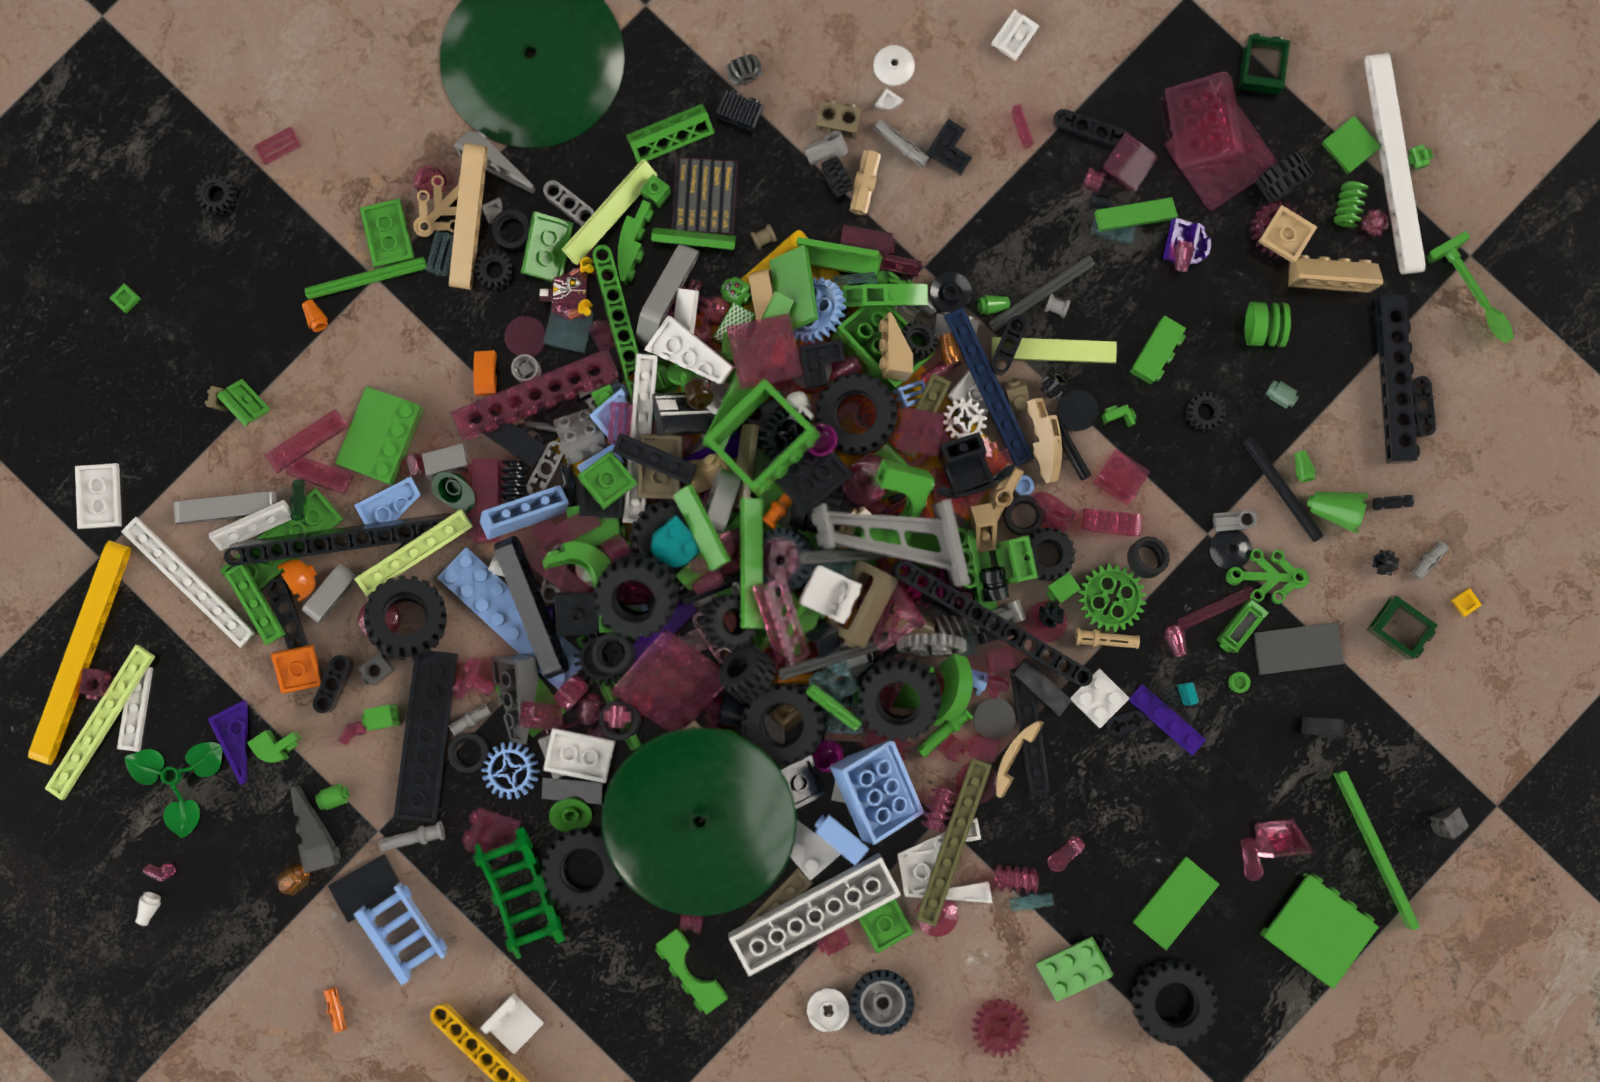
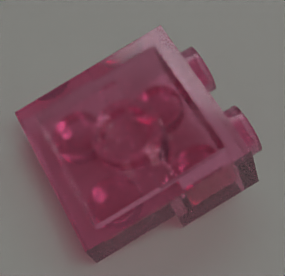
M477 807V810L472 811L469 818V823H472L470 830L465 831L462 838V843L465 844L464 848L467 851L476 853L475 845L479 844L483 852L486 853L513 843L516 837L515 830L519 828L521 821ZM510 853L495 859L507 862Z

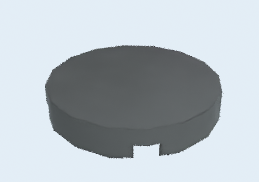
M988 698L982 701L973 713V723L976 730L981 736L988 739L999 740L1006 737L1015 725L1013 708L1007 701L1000 698Z

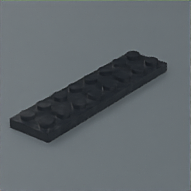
M430 650L429 654L425 656L420 654L418 659H414L393 818L436 823L459 654Z

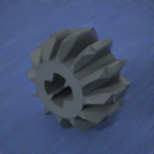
M744 54L727 65L728 77L732 84L736 86L746 85L757 80L762 75V65L758 57L753 54Z

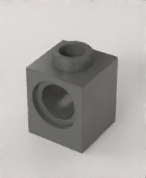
M378 653L359 668L362 673L360 674L362 680L367 685L371 684L373 686L379 684L396 670L383 653ZM374 665L380 667V673L376 677L371 673Z

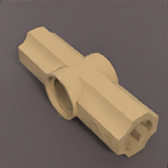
M864 150L859 172L857 171L850 212L857 215H867L871 194L874 193L877 180L876 174L881 154L876 151Z
M1016 466L1006 480L989 488V498L985 504H992L997 522L1005 507L1012 503V493L1024 471ZM1001 492H1004L1003 496L1001 498H998V495Z

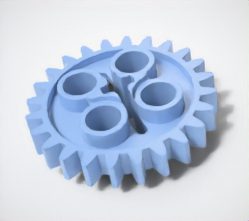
M813 277L818 320L788 332L797 341L800 342L802 340L805 344L808 341L814 344L816 338L822 341L823 335L829 338L830 330L836 332L835 324H842L838 319L845 317L841 312L846 309V306L843 304L846 301L842 296L844 293L835 283L829 279L825 280L823 277L819 281Z

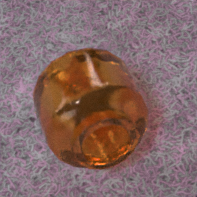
M290 864L277 876L278 888L283 894L297 895L309 884L310 874L309 872L304 873L301 864Z

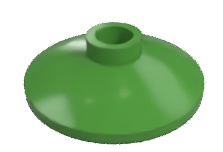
M567 798L558 801L552 806L549 819L556 829L568 832L572 829L587 827L592 820V811L584 801Z

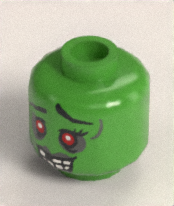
M738 277L727 279L722 285V297L727 303L732 305L735 302L740 306H744L751 302L752 295L749 283Z

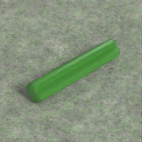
M812 684L807 689L806 694L851 729L857 730L862 723L860 718L816 685Z

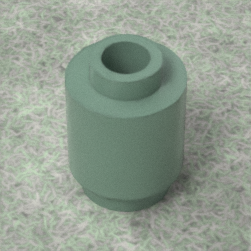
M1276 380L1271 383L1265 393L1269 396L1270 400L1284 408L1288 406L1293 407L1299 397L1296 395L1297 390L1282 381L1277 382Z

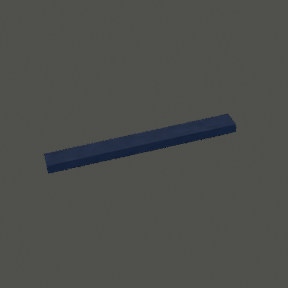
M964 307L943 316L1012 463L1017 467L1034 459Z

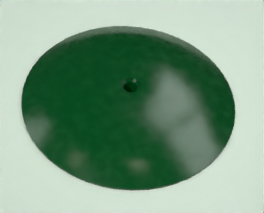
M461 0L447 22L440 47L442 81L449 99L457 112L476 131L483 133L496 142L518 148L555 146L587 131L605 114L612 104L621 84L625 58L622 35L612 11L604 0ZM531 51L536 52L534 57H526L527 53Z
M687 728L665 733L634 751L623 762L613 777L606 793L602 813L604 844L614 868L624 882L643 899L659 908L693 916L715 915L732 911L748 904L764 893L776 881L786 866L793 850L797 828L794 798L785 776L776 763L752 742L733 733L711 728ZM702 816L705 818V821L698 823L694 818Z

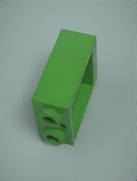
M1029 536L996 543L994 555L997 566L1005 567L1007 578L1004 581L1005 584L1038 578Z

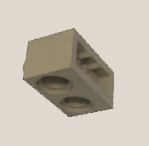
M833 100L820 101L815 131L824 133L841 131L843 136L856 138L861 109L857 108L854 104H845L844 106L837 104ZM830 112L834 117L828 120L823 117V114ZM846 116H851L854 119V121L852 123H846L844 122L843 118Z

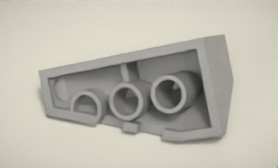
M468 130L455 143L454 148L461 158L465 143L487 146V171L533 194L536 190L533 184L486 139L487 136L479 131L473 133Z

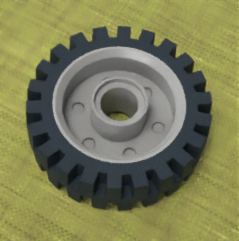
M879 969L868 972L865 976L863 975L856 983L851 995V1009L856 1021L864 1030L875 1035H891L896 1031L902 1030L911 1019L914 1011V995L908 982L896 972ZM885 997L888 999V1004L885 1007H879L876 1004L877 1000Z

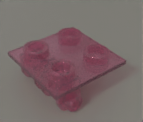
M1115 449L1093 484L1128 506L1136 497L1138 490L1150 474V471Z

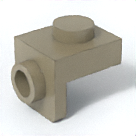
M1011 378L1007 382L1002 383L1012 411L1017 412L1027 409V401L1030 398L1024 380L1022 378Z

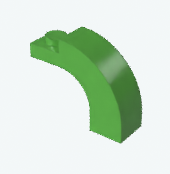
M581 542L563 543L560 548L561 552L559 550L547 553V556L542 561L544 569L565 564H575L582 567L590 575L594 589L601 574L611 563L609 558L599 549Z
M953 653L939 664L944 678V690L939 714L934 726L942 724L944 720L956 721L969 703L973 687L971 666L965 656Z

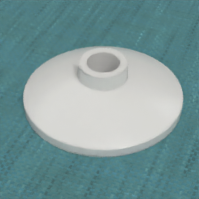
M891 45L877 53L874 59V72L877 78L884 84L899 86L906 83L913 75L914 59L911 53L904 47ZM896 60L898 65L892 66L891 61Z

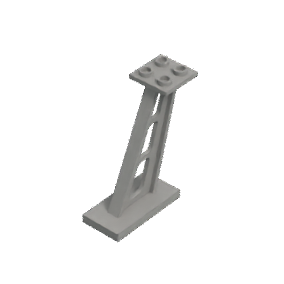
M951 499L931 505L934 519L828 512L826 504L813 509L814 513L811 514L814 526L817 525L819 534H816L818 546L822 547V550L836 547L835 544L938 567L946 569L949 584L952 588L970 584ZM833 525L859 526L863 529L865 538L836 533ZM869 528L897 531L900 545L873 540L870 537ZM905 531L935 534L939 541L940 552L936 553L909 547L905 541Z

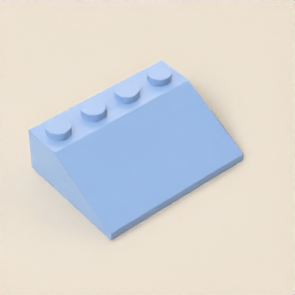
M886 740L845 757L830 767L862 841L875 845L924 813L894 741Z

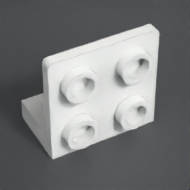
M513 993L480 1029L485 1034L490 1031L512 1054H515L544 1022Z

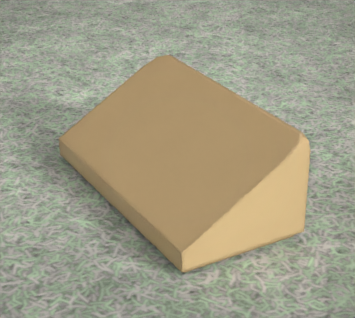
M780 704L769 713L784 733H787L803 720L801 713L789 704Z

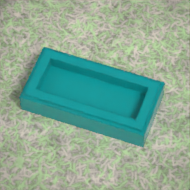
M1189 682L1177 685L1183 705L1199 703L1194 683Z

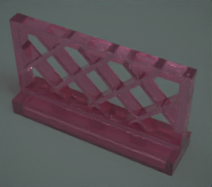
M885 558L877 559L876 568L893 576V565ZM872 575L869 576L864 586L863 594L859 596L855 604L857 610H859L872 584ZM898 581L881 615L879 626L875 627L871 635L881 652L913 628L921 629L926 625L902 581ZM891 604L898 605L895 614L888 613ZM887 618H894L891 628L884 627ZM899 619H905L908 624L901 629H897ZM882 632H890L888 639L881 642Z

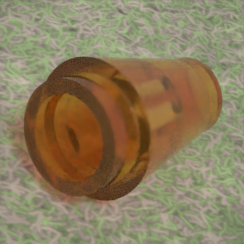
M952 333L940 336L942 361L944 360L945 365L962 361L960 356L962 353Z

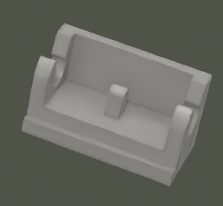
M463 444L422 454L425 473L430 481L440 472L448 471L450 473L462 474L471 471L468 455Z

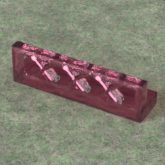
M780 577L770 584L759 583L753 586L777 663L793 666L809 656L808 647L786 578ZM780 585L782 592L780 598H777L774 588ZM783 605H786L788 608L786 618L782 616L781 612ZM790 624H792L794 627L792 637H790L788 634V628ZM797 643L800 646L801 653L795 656L794 648Z

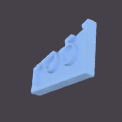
M412 476L354 506L364 524L397 520L421 496V493ZM379 530V535L381 536L386 530Z

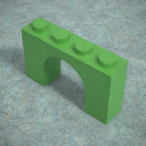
M882 459L875 477L881 488L906 494V505L899 515L900 517H920L921 512L926 507L929 492L934 488L935 479L927 470ZM855 526L852 536L865 538L863 529ZM869 528V534L873 540L900 545L897 531ZM905 531L904 533L908 546H910L913 534L911 531Z

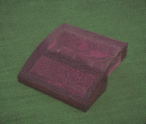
M1125 132L1102 169L1118 178V182L1135 192L1154 164L1157 156L1145 145Z

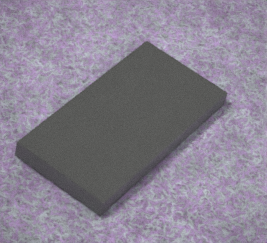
M1338 622L1253 633L1259 675L1344 664Z

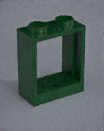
M1260 33L1249 34L1244 43L1238 89L1279 95L1285 85L1290 40H1284L1280 36L1264 37ZM1252 47L1280 51L1276 79L1248 75Z
M1397 595L1388 598L1367 628V631L1404 658L1410 660L1418 658L1423 653L1424 644L1436 634L1435 628L1438 625ZM1398 607L1426 626L1410 650L1383 631V628Z

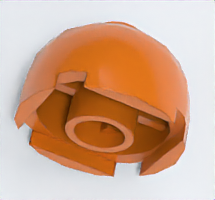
M290 559L277 566L279 570L281 568L284 569L285 572L282 573V576L293 594L298 593L300 595L297 598L298 602H301L313 593L316 586L314 576L317 573L311 564L307 566L302 560Z

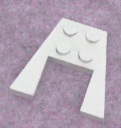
M977 818L973 819L966 842L981 840ZM945 832L897 853L905 897L923 898ZM989 881L951 887L945 899L993 903Z

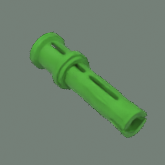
M965 709L956 721L945 720L946 722L916 749L926 758L954 731L959 732L961 730L960 727L974 717Z

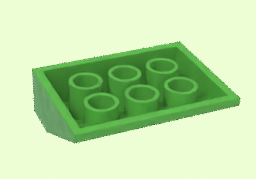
M892 306L861 307L842 322L830 338L833 341L842 340L843 351L863 373L869 374L873 378H878L888 387L892 394L893 390L900 387L905 381L882 378V370L879 369L880 359L882 358V351L879 350L882 332L879 331V324L888 312H892L901 331L908 323ZM916 335L911 336V340L915 345L919 347L924 346V342L920 337ZM933 351L931 355L923 361L919 362V359L916 362L913 361V374L918 369H920L936 352Z
M366 387L335 464L391 486L395 485L425 409L402 398Z

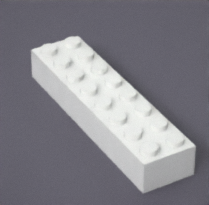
M877 853L856 866L843 871L729 932V940L746 972L751 976L899 897L901 894L883 859Z

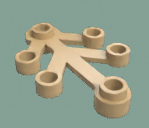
M435 175L431 178L434 210L429 215L427 211V201L430 198L429 193L425 190H420L417 193L419 217L414 221L413 228L419 236L427 237L434 230L454 232L450 228V224L455 222V220H450L449 222L435 221L440 215H456L457 207L449 206L458 197L460 176L458 177V185L443 200V177ZM436 177L441 179V184L438 186L433 182ZM422 192L426 193L427 198L424 201L420 200L419 195ZM426 222L428 224L427 230L420 228L421 223Z

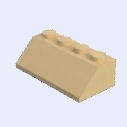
M1300 255L1294 264L1290 262L1288 287L1371 293L1383 284L1379 265L1371 263L1370 260L1351 262V259L1340 258L1338 261L1330 260L1329 257L1309 259L1307 255Z

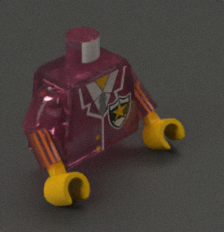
M584 257L580 261V266L564 275L554 277L552 289H540V301L552 302V313L559 315L567 321L575 318L585 319L586 316H589L591 314L589 308H592L593 305L586 299L587 274H585V271L587 273L594 271V267L591 265L593 261L589 257Z

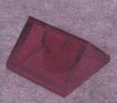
M1294 819L1261 822L1255 825L1258 856L1275 858L1309 854L1313 851Z

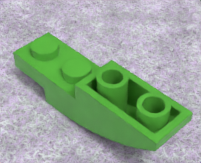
M645 200L642 201L635 219L630 216L626 217L620 234L618 270L621 283L625 286L628 281L631 282L636 272L634 267L637 262H641L644 255L642 245L637 241L642 240L645 233L643 227L646 222H650L654 212L652 211L651 203Z
M862 284L842 286L843 297L846 299L843 304L846 307L928 305V284Z

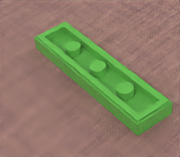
M1173 198L1099 209L1094 212L1099 232L1168 221L1178 217Z
M653 228L651 241L733 250L736 236Z
M687 485L674 494L673 497L710 570L715 571L731 561L694 487Z
M239 565L224 573L265 645H270L286 635L247 566Z

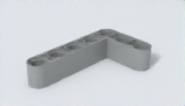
M683 244L677 246L642 308L635 335L637 345L645 348L662 325L677 297V289H681L697 261L700 251Z

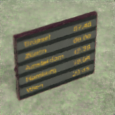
M676 158L672 230L734 235L738 161L711 160L708 158Z

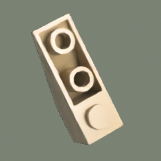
M888 312L879 324V331L882 332V338L879 343V350L882 351L879 369L882 370V378L906 382L913 374V353L892 312Z

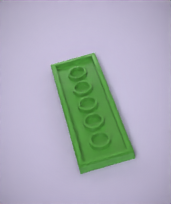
M314 488L291 508L295 513L294 519L263 532L257 539L334 529L344 518L318 488ZM321 538L315 539L316 544L321 540ZM294 542L296 548L304 549L302 542ZM273 545V549L275 551H283V548L280 545ZM252 548V552L255 555L262 554L259 548ZM300 557L246 564L262 591L271 580L276 579L284 572L283 568L280 570L277 568L278 565L290 559H299ZM226 564L220 572L225 576L224 573L235 566Z

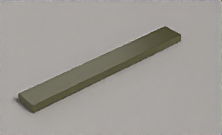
M974 758L970 760L915 918L917 921L934 927L937 925L989 776L991 764Z

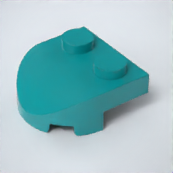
M676 515L660 529H657L652 536V554L658 558L660 563L664 562L670 567H680L687 564L701 551L692 532Z

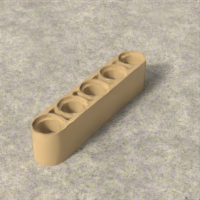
M770 269L754 272L748 276L757 326L774 293ZM780 332L765 362L767 370L788 365L784 335Z

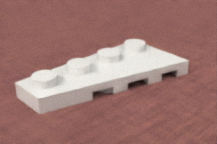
M672 316L666 317L644 349L718 384H723L734 369L733 365Z

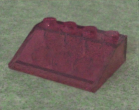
M1224 71L1165 89L1180 170L1224 163L1246 157L1231 75Z

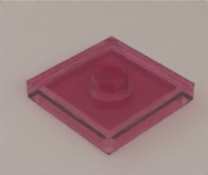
M902 407L895 449L938 456L945 414Z

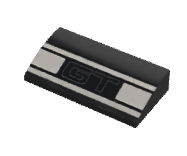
M684 393L652 394L657 436L707 434L715 417L707 408L694 409L689 407ZM741 425L733 433L742 428Z

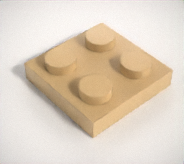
M1281 205L1258 242L1294 264L1317 226Z

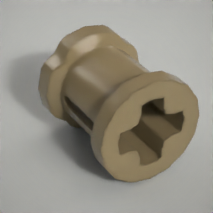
M769 224L763 230L750 233L758 250L761 249V246L771 241H777Z

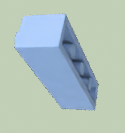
M561 485L484 510L481 514L480 524L487 539L490 540L566 513V507H568L569 502Z

